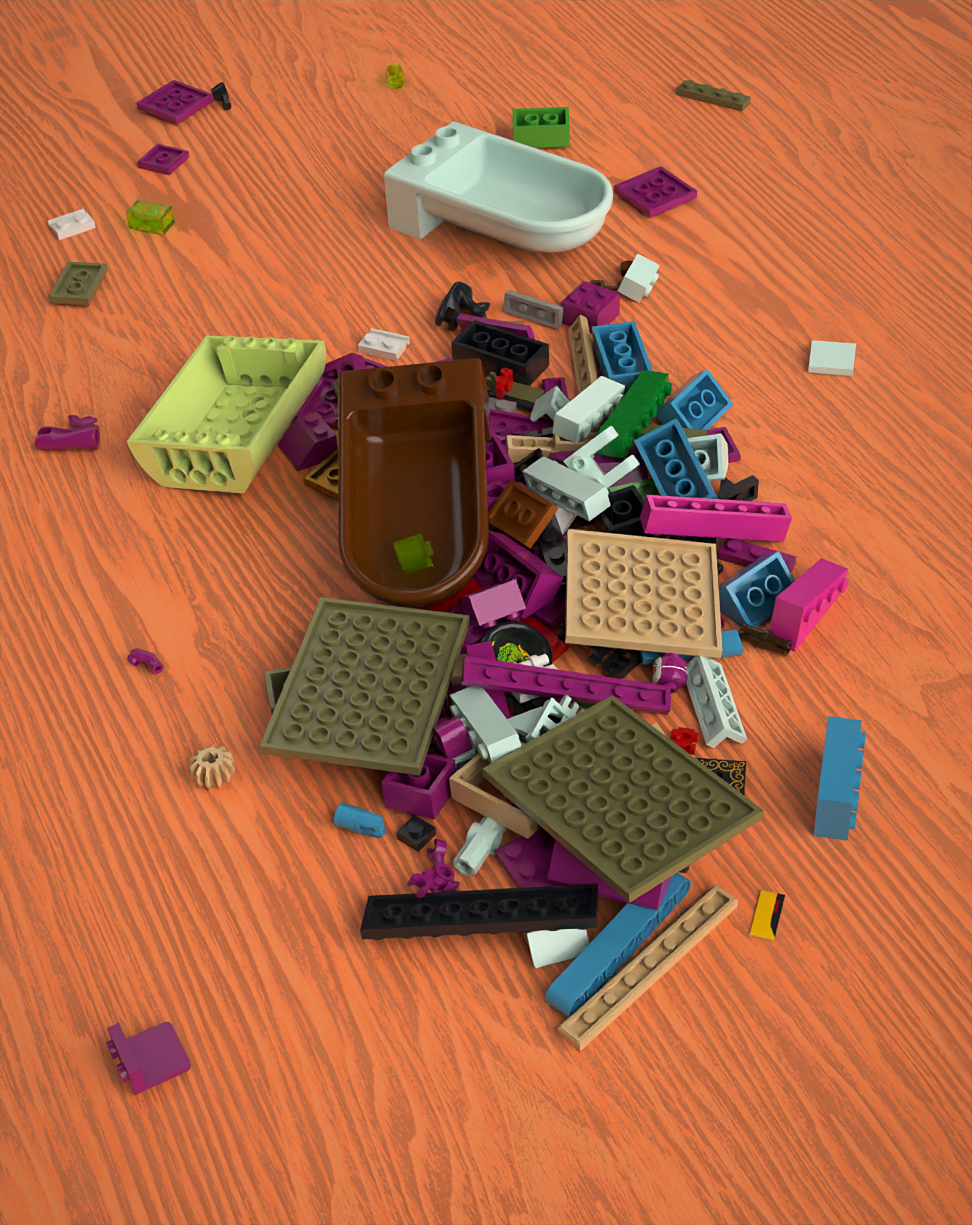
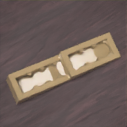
M589 432L587 437H583L577 443L553 434V438L507 435L505 450L513 463L520 462L538 448L542 450L544 457L550 458V453L579 450L594 439L598 432Z

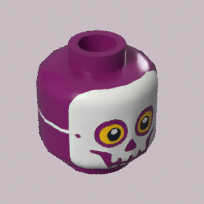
M675 653L662 654L653 664V683L671 686V694L683 688L687 682V664L685 660Z

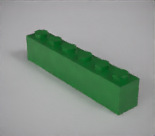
M648 370L641 372L597 433L598 436L604 430L613 426L619 436L600 449L597 454L625 458L628 452L633 450L634 440L641 437L644 429L648 428L652 417L656 416L659 407L663 406L664 400L671 394L672 384L669 382V373Z

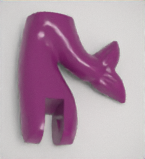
M69 415L68 419L72 429L50 426L41 427L35 439V447L40 450L98 449L100 429L98 425L94 424L98 419L91 416L79 418L76 415Z

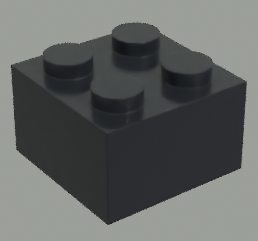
M634 485L609 493L608 498L611 506L591 520L598 532L642 537L655 536L644 533L640 516L645 500Z

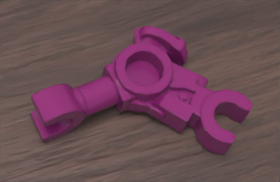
M435 838L434 849H427V857L433 860L434 865L432 868L423 871L422 874H413L407 883L408 886L417 885L420 888L416 894L418 898L424 897L429 889L432 892L437 890L450 892L456 891L460 886L458 881H453L454 871L444 862L447 843L443 840Z

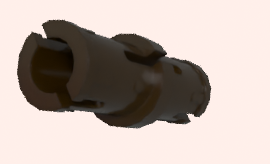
M744 623L740 631H743V633H739L740 639L757 644L760 649L764 650L767 648L783 656H787L791 650L788 646L792 647V641L773 635L770 630L766 629L763 631L747 623Z

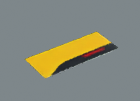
M761 890L750 936L769 940L775 939L785 895Z

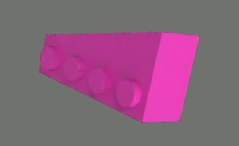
M821 558L776 597L770 625L772 634L792 641V647L788 646V648L795 652L839 595L847 589L849 579H847L848 568Z

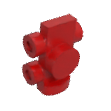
M502 368L500 371L501 376L495 378V394L498 399L504 398L505 391L510 392L513 387V370Z
M683 727L672 729L671 739L675 740L673 742L687 753L695 755L696 744L692 743H698L699 733L695 732V729Z

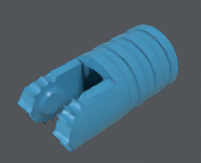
M344 802L340 803L334 816V825L336 827H342L352 832L382 838L386 834L383 817L379 816V814L376 815V813L369 812V810L348 805Z

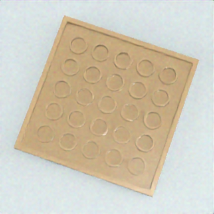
M568 529L565 643L721 658L723 650L716 544Z

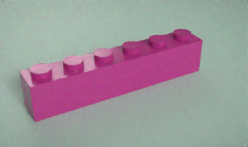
M646 495L640 520L644 533L652 535L666 534L697 536L701 538L766 540L772 542L785 540L792 517L786 503Z

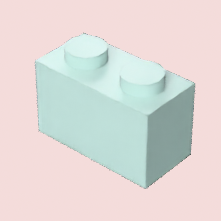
M637 254L624 276L618 292L640 303L643 296L648 297L657 281L659 274L656 272L660 265Z

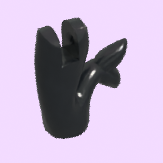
M455 282L439 305L435 324L441 327L442 323L446 321L450 323L448 330L455 331L459 327L457 317L462 314L460 306L472 313L473 316L487 318L486 311L490 308V303L474 302L471 287L463 282Z

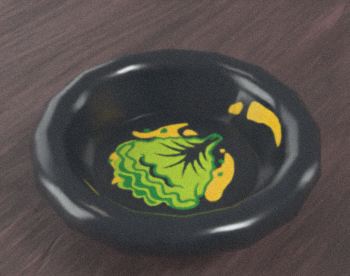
M510 620L497 623L484 633L479 642H492L496 661L516 662L518 664L526 661L532 655L540 656L546 654L549 658V663L543 665V667L552 665L553 653L548 640L538 629L524 622Z

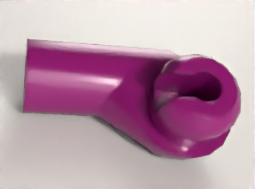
M139 648L131 650V654L127 657L128 662L134 666H138L141 661L146 663L154 674H159L164 668L154 653Z

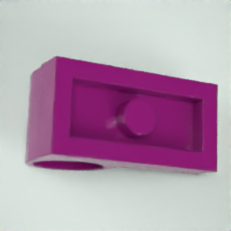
M350 353L326 363L321 377L335 380L341 371L366 369L364 358L362 355Z
M448 716L438 719L436 727L432 728L433 737L431 742L445 758L453 759L472 750L467 730L458 716L449 719Z

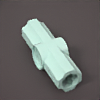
M486 816L483 817L480 823L474 822L467 833L466 843L453 860L454 867L460 874L466 877L475 875L488 855H494V850L500 847L503 833L507 828Z

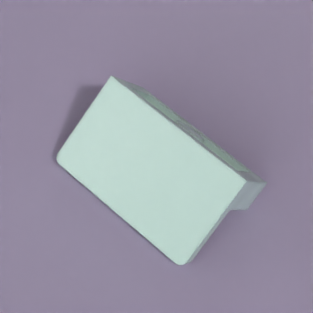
M555 386L535 401L530 419L534 422L547 413L554 421L555 413L570 401Z
M562 929L558 931L542 930L522 933L524 942L529 945L533 966L536 968L577 958L589 945L586 930Z

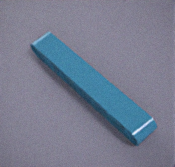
M679 873L673 875L658 911L627 903L551 984L545 995V1003L565 1016L570 1017L607 983L683 900L689 891L691 881Z

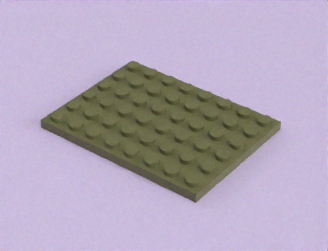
M320 597L259 745L260 753L420 776L433 737L432 728L437 725L470 624L469 615Z
M613 695L482 768L483 777L629 903L763 819V810Z

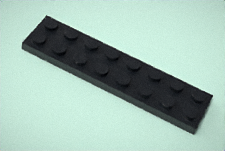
M598 884L431 892L426 893L422 898H418L416 896L417 893L368 896L360 932L362 939L382 940L384 938L409 939L422 936H467L482 933H526L529 931H558L562 929L586 930L597 928L599 889Z

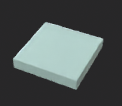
M812 340L808 373L853 376L856 344Z

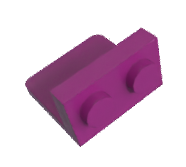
M170 1022L159 1024L126 1039L119 1023L107 1028L111 1039L106 1042L112 1059L118 1057L120 1064L116 1066L123 1083L129 1081L135 1095L187 1072L191 1068L190 1060Z

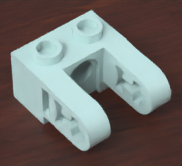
M613 426L604 430L564 460L568 468L583 476H587L597 483L603 484L607 489L640 465L635 456L631 455L610 472L603 473L593 459L595 457L594 454L619 436Z

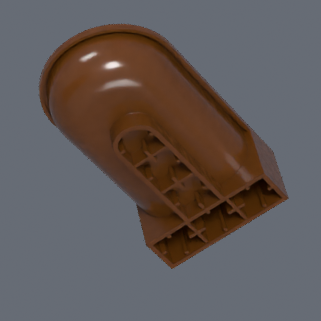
M471 358L341 371L338 373L339 553L344 568L352 581L368 595L387 604L415 609L426 608L445 602L458 594L470 582L485 556L489 540L485 441L491 440L490 401L480 359Z

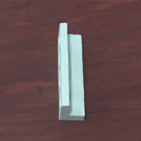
M695 656L687 664L686 684L706 745L715 748L726 737L741 744L744 743L747 737L722 665L708 657Z

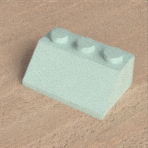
M722 434L688 438L709 481L725 479L729 466L728 446Z

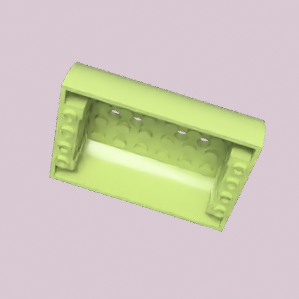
M206 335L128 439L127 444L133 456L147 474L162 487L244 493L320 380L326 365L324 341Z

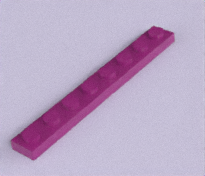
M465 656L463 659L461 685L562 699L565 695H568L571 701L597 704L613 695L632 710L666 715L671 710V686Z

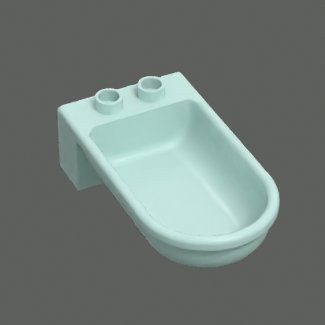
M455 121L446 127L437 129L433 137L423 144L413 147L410 154L389 168L384 174L389 228L417 239H422L443 221L523 250L548 253L563 252L575 249L590 241L602 228L606 214L613 202L612 186L609 180L598 170Z

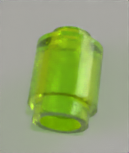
M398 64L388 66L386 77L389 86L394 89L404 86L406 78L403 68Z

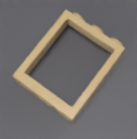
M480 754L474 756L449 778L452 799L491 818L527 839L541 828L522 810L477 788L485 780L482 768L490 764L487 759L483 760Z

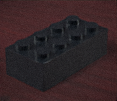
M476 320L451 342L453 360L478 358L482 362L484 375L495 372L497 376H501L500 371L502 368L513 370V382L528 386L550 365L549 344Z

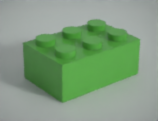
M569 107L513 109V141L539 149L570 146Z

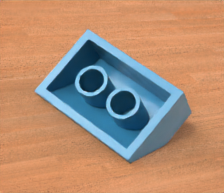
M705 369L690 377L664 402L663 406L659 407L656 416L663 425L677 418L682 428L708 430L733 403L709 370Z
M779 551L760 557L718 586L720 611L723 615L741 627L744 623L756 627L773 615L776 597L795 581Z

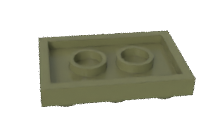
M67 262L49 294L50 303L90 305L108 271L107 264Z

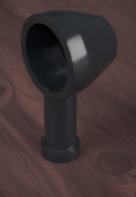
M221 82L213 87L211 92L215 101H222L224 110H230L232 106L229 102V95L224 82Z

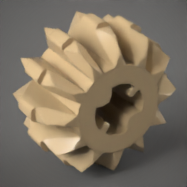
M214 744L211 748H207L203 745L202 751L194 750L193 757L189 758L190 777L193 781H196L199 787L206 785L210 790L212 786L217 785L220 788L222 782L230 783V776L234 775V758L231 752L226 750L225 746L218 748Z

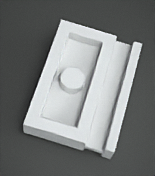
M84 208L47 221L49 228L52 229V232L59 240L96 228L94 220L87 212L85 213Z
M371 328L370 333H367L358 344V352L397 361L405 351L406 345L410 344L409 336Z

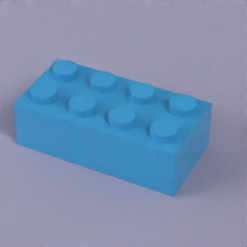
M635 321L592 327V348L601 375L625 385V395L643 370L653 371Z
M677 418L634 440L661 496L719 499Z
M828 716L814 836L848 840L849 829L855 830L857 813L851 811H857L859 792L854 791V789L860 790L861 771H857L856 768L862 769L864 752L858 750V748L864 749L866 732H861L862 720Z

